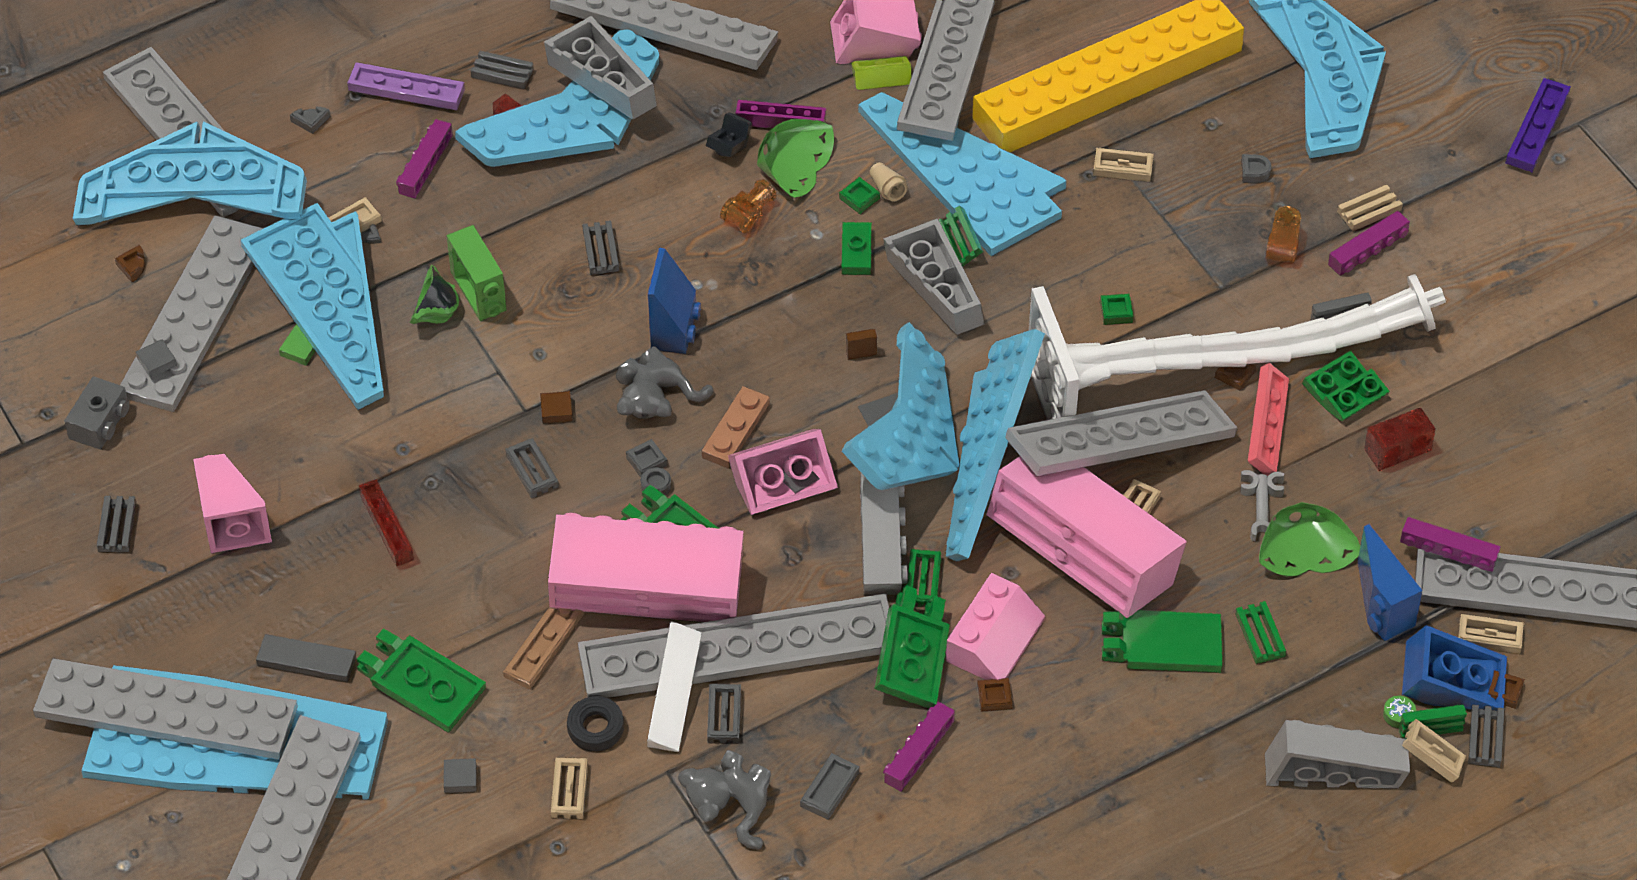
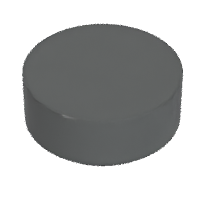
M654 467L647 469L641 475L642 491L649 485H652L664 495L669 493L671 477L666 470Z

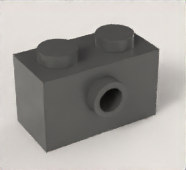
M93 376L64 420L68 438L101 450L105 442L114 435L115 427L121 417H125L128 413L130 403L127 399L125 387Z

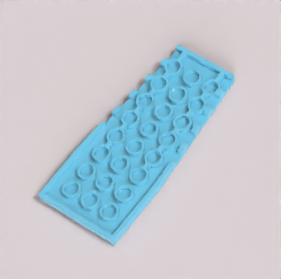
M113 665L112 669L297 700L298 708L285 748L300 715L360 733L361 740L335 798H342L343 794L362 795L364 800L369 799L388 724L386 712L210 677ZM94 728L82 767L83 778L176 790L217 792L218 787L233 788L234 793H248L249 789L267 791L280 760Z

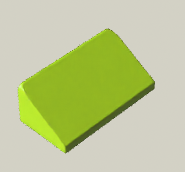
M906 56L851 62L855 86L858 90L909 85L912 78L911 64Z

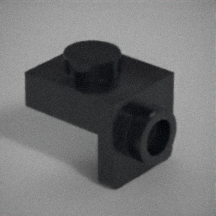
M728 112L724 116L722 128L708 136L706 147L715 150L716 154L720 156L732 157L746 148L752 126L751 121Z

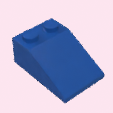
M659 248L648 291L651 348L657 347L659 351L686 354L688 343H693L695 339L696 326L693 325L694 320H699L701 302H696V289L667 250Z
M1370 524L1365 525L1358 557V568L1366 617L1371 630L1375 633L1378 632L1381 638L1386 641L1416 626L1423 590Z
M1426 625L1406 641L1402 695L1433 706L1464 705L1465 709L1471 710L1473 704L1479 705V709H1485V706L1492 707L1491 710L1497 711L1498 708H1504L1502 694H1505L1506 678H1504V675L1506 674L1507 656ZM1494 670L1499 672L1494 689L1495 692H1498L1496 700L1488 694Z

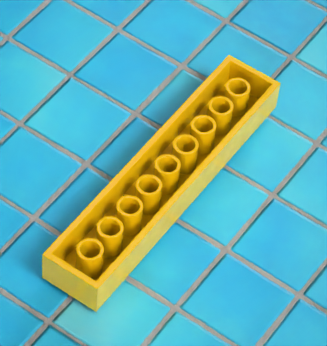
M1194 0L973 96L972 119L991 143L1011 153L1242 51L1244 27L1221 0Z

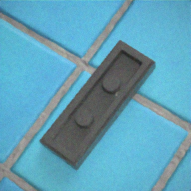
M265 634L256 662L257 666L348 682L356 660V651Z

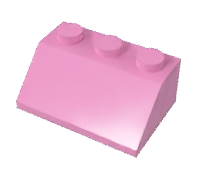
M811 429L728 455L736 485L751 515L838 488L821 429ZM801 460L805 466V471L802 475L796 476L792 471V464ZM783 470L793 479H806L812 471L820 479L795 494L783 482Z
M991 573L947 639L946 662L985 680L1007 678L1043 623L1045 615L1019 585Z

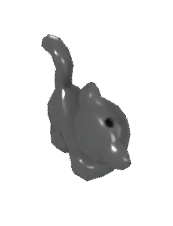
M652 347L641 355L639 363L633 358L628 359L619 366L616 373V379L620 384L629 385L623 390L622 398L619 399L617 404V411L621 415L632 414L639 419H649L656 415L660 417L671 416L672 408L670 402L665 399V395L660 387H675L678 385L687 400L694 402L704 401L714 393L711 385L704 386L700 391L694 390L690 381L682 374L679 365L665 357L657 347Z
M730 750L725 752L721 760L723 772L711 768L699 770L689 768L681 771L678 775V780L686 788V794L690 802L698 809L699 816L704 822L712 821L716 818L719 811L725 808L730 797H734L747 812L745 818L735 828L738 841L751 849L759 850L763 846V840L760 837L749 835V829L757 823L760 813L766 807L768 798L767 787L770 782L771 771L763 766L753 764L748 773L745 772L741 766L744 758Z

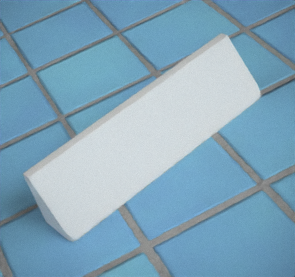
M674 622L670 623L647 747L679 752L702 632Z

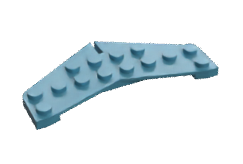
M1249 0L1250 5L1304 69L1305 148L1309 158L1350 152L1358 149L1385 60L1386 51H1384V46L1324 0Z
M631 30L618 31L612 39L651 81L659 65V51L642 36L636 35ZM572 81L560 94L467 124L455 131V137L459 143L488 166L495 167L613 149L614 142L619 145L631 118Z
M197 121L85 173L79 180L73 220L76 225H90L189 198L284 219H301L307 179L301 167L204 121L200 143H198L200 126Z
M910 322L901 327L897 334L896 346L901 350L898 398L892 410L846 442L842 449L845 456L879 490L948 476L957 471L959 467L945 371V359L941 353L935 351L930 346L923 333L915 329Z

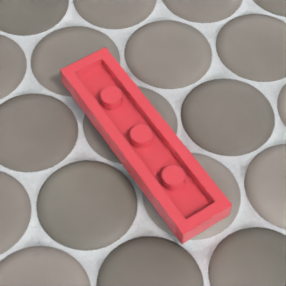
M1271 363L1260 367L1248 454V463L1267 476L1277 472L1289 378Z

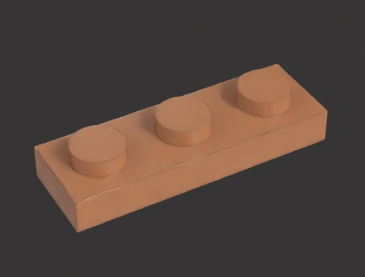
M743 386L702 449V458L729 469L728 455L740 452L768 408L770 397Z

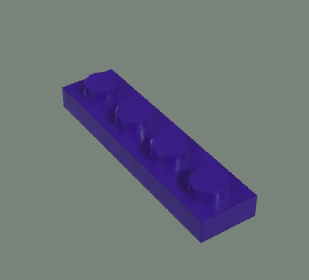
M1543 78L1508 152L1505 164L1530 172L1534 171L1569 96L1571 86Z

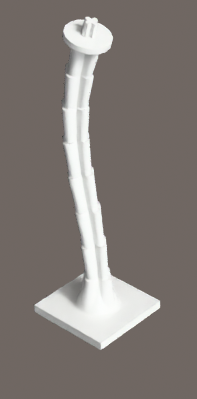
M1413 274L1407 277L1408 289L1370 306L1365 304L1328 319L1319 318L1283 329L1274 327L1239 334L1234 331L1202 336L1184 334L1148 340L1143 337L1100 345V343L1067 344L1059 328L1044 286L1032 288L1029 330L1036 329L1045 333L1031 378L1047 420L1076 415L1078 390L1109 379L1111 375L1155 373L1156 370L1245 367L1246 364L1290 362L1292 358L1333 353L1337 348L1381 338V334L1421 322L1428 332L1436 329L1430 308L1446 303V299L1440 287L1424 292L1417 276Z

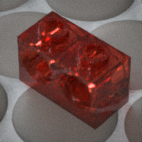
M1419 407L1368 427L1364 450L1378 471L1432 451L1436 428L1422 408Z

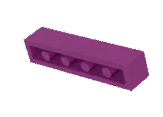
M747 100L737 101L735 115L751 121L752 126L774 128L780 123L791 119L818 120L826 123V108Z
M435 119L433 124L429 125L427 134L421 138L418 149L414 150L410 162L406 163L404 167V172L397 178L396 185L398 186L399 194L416 198L453 136L451 123Z
M1397 210L1329 254L1328 265L1339 276L1350 272L1355 266L1364 263L1369 257L1377 255L1382 249L1391 246L1399 238H1404L1409 232L1410 221Z
M1407 517L1400 543L1407 546H1413L1426 552L1441 555L1444 558H1450L1490 572L1494 570L1501 546L1411 517Z
M937 702L934 707H930L924 721L918 723L914 734L908 736L902 750L899 749L892 763H888L884 768V783L902 792L954 723L955 710L940 702Z

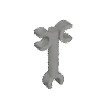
M1250 470L1241 471L1240 481L1251 484H1241L1240 494L1250 496L1256 493V522L1252 525L1250 533L1252 541H1256L1258 532L1265 533L1270 524L1268 522V494L1273 497H1282L1284 494V486L1274 485L1275 483L1283 484L1284 473L1273 472L1268 476L1265 474L1257 476L1255 472Z

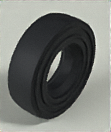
M601 696L584 698L574 704L569 711L567 717L568 734L573 743L584 750L603 751L609 749L620 740L623 734V713L620 707L608 698ZM592 715H601L606 718L608 725L601 732H589L583 726L585 719Z

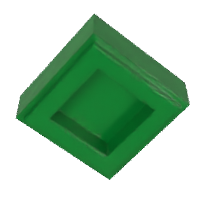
M859 177L839 192V199L858 214H861L880 199V192Z
M1130 294L1100 295L1103 325L1133 323Z

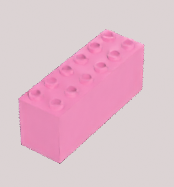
M1021 456L998 471L987 516L1126 618H1129L1173 585L1187 542L1086 468L1081 467L1036 476Z
M576 513L556 514L548 578L549 606L556 609H571L573 611L578 609L584 612L698 622L737 617L742 567L743 531L736 530L733 527L706 528L701 524L682 526L675 525L669 521L648 523L636 518H630L625 521L614 520L608 516L591 518L582 517Z

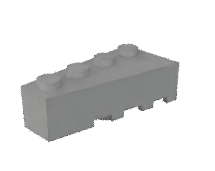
M593 16L584 19L544 42L548 65L631 119H635L657 106L653 83Z
M938 218L883 239L887 260L956 335L984 325L981 303Z
M861 473L860 501L864 595H896L901 592L902 584H907V565H901V555H906V536H900V526H905V507H899V497H904V485L879 490Z
M1285 720L1265 752L1266 786H1278L1279 781H1294V786L1307 787L1308 781L1327 782V787H1339L1348 782H1355L1357 788H1399L1410 773L1409 751L1402 746L1403 741L1406 739L1397 738L1393 735L1365 733L1362 730L1340 729L1331 725L1309 724L1300 720Z

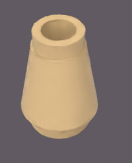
M880 162L871 167L870 175L884 199L898 201L906 194L907 184L903 176Z

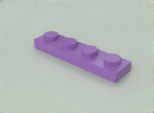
M355 63L347 83L348 91L452 110L458 109L465 91L464 82L362 63Z

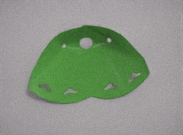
M791 119L780 123L765 135L759 148L757 166L789 196L795 198L806 195L816 183V172L827 164L834 146L832 125L818 120ZM824 132H826V135L824 136L826 140L825 143H823V141L819 138V136L823 135ZM767 144L768 152L766 155H764V145ZM822 153V155L818 157V161L815 162L814 154ZM807 178V180L804 181V186H803L802 183H801L799 180H803V179Z
M1300 502L1281 509L1274 516L1276 517L1275 521L1272 518L1260 547L1259 562L1268 570L1283 576H1298L1308 570L1320 573L1333 572L1346 567L1359 556L1360 544L1354 533L1337 514L1318 505ZM1294 512L1301 513L1298 521H1291L1289 516ZM1345 549L1353 550V552L1347 553L1345 558H1342ZM1269 557L1271 561L1274 563V565H1272L1269 561H1265L1264 559H1267ZM1324 558H1327V560L1332 562H1325L1324 564H1319ZM1287 561L1296 565V567L1289 566L1285 568Z

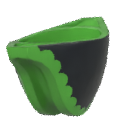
M432 264L427 271L415 311L410 320L411 324L447 322L459 305V297L454 289L455 285L445 281L437 268Z

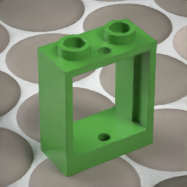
M474 225L446 235L451 274L479 321L495 317L507 311L503 273Z

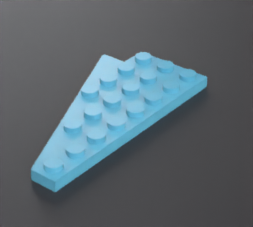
M881 92L858 104V112L952 214L956 212L955 208L959 205L965 209L980 245L990 256L1061 219L1062 210L1049 197L1066 189V180L959 128L956 129L953 141L897 130V121L904 102Z
M316 203L303 209L301 219H282L241 239V247L357 410L383 398V385L358 213L354 211L331 222L319 204Z
M1032 329L996 341L988 353L990 361L987 369L975 372L967 422L960 434V441L963 442L958 479L953 488L955 498L945 556L954 561L968 559L1008 444V440L1005 438L1007 430L1010 427H1014L1045 333L1039 330Z

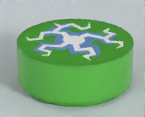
M1393 696L1384 705L1383 717L1390 726L1399 728L1402 713L1416 711L1415 704L1405 696Z

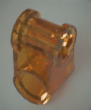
M1284 206L1276 211L1272 231L1268 238L1266 259L1295 263L1301 214L1296 208Z

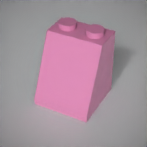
M843 0L830 21L836 63L839 64L906 56L909 59L915 48L917 49L920 46L922 39L918 28V12H916L914 0Z
M207 455L202 458L193 459L211 553L272 542L264 500L226 455Z

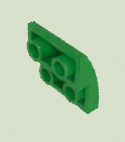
M1352 351L1347 352L1305 377L1302 382L1310 394L1328 412L1342 422L1390 392L1372 368L1366 371Z

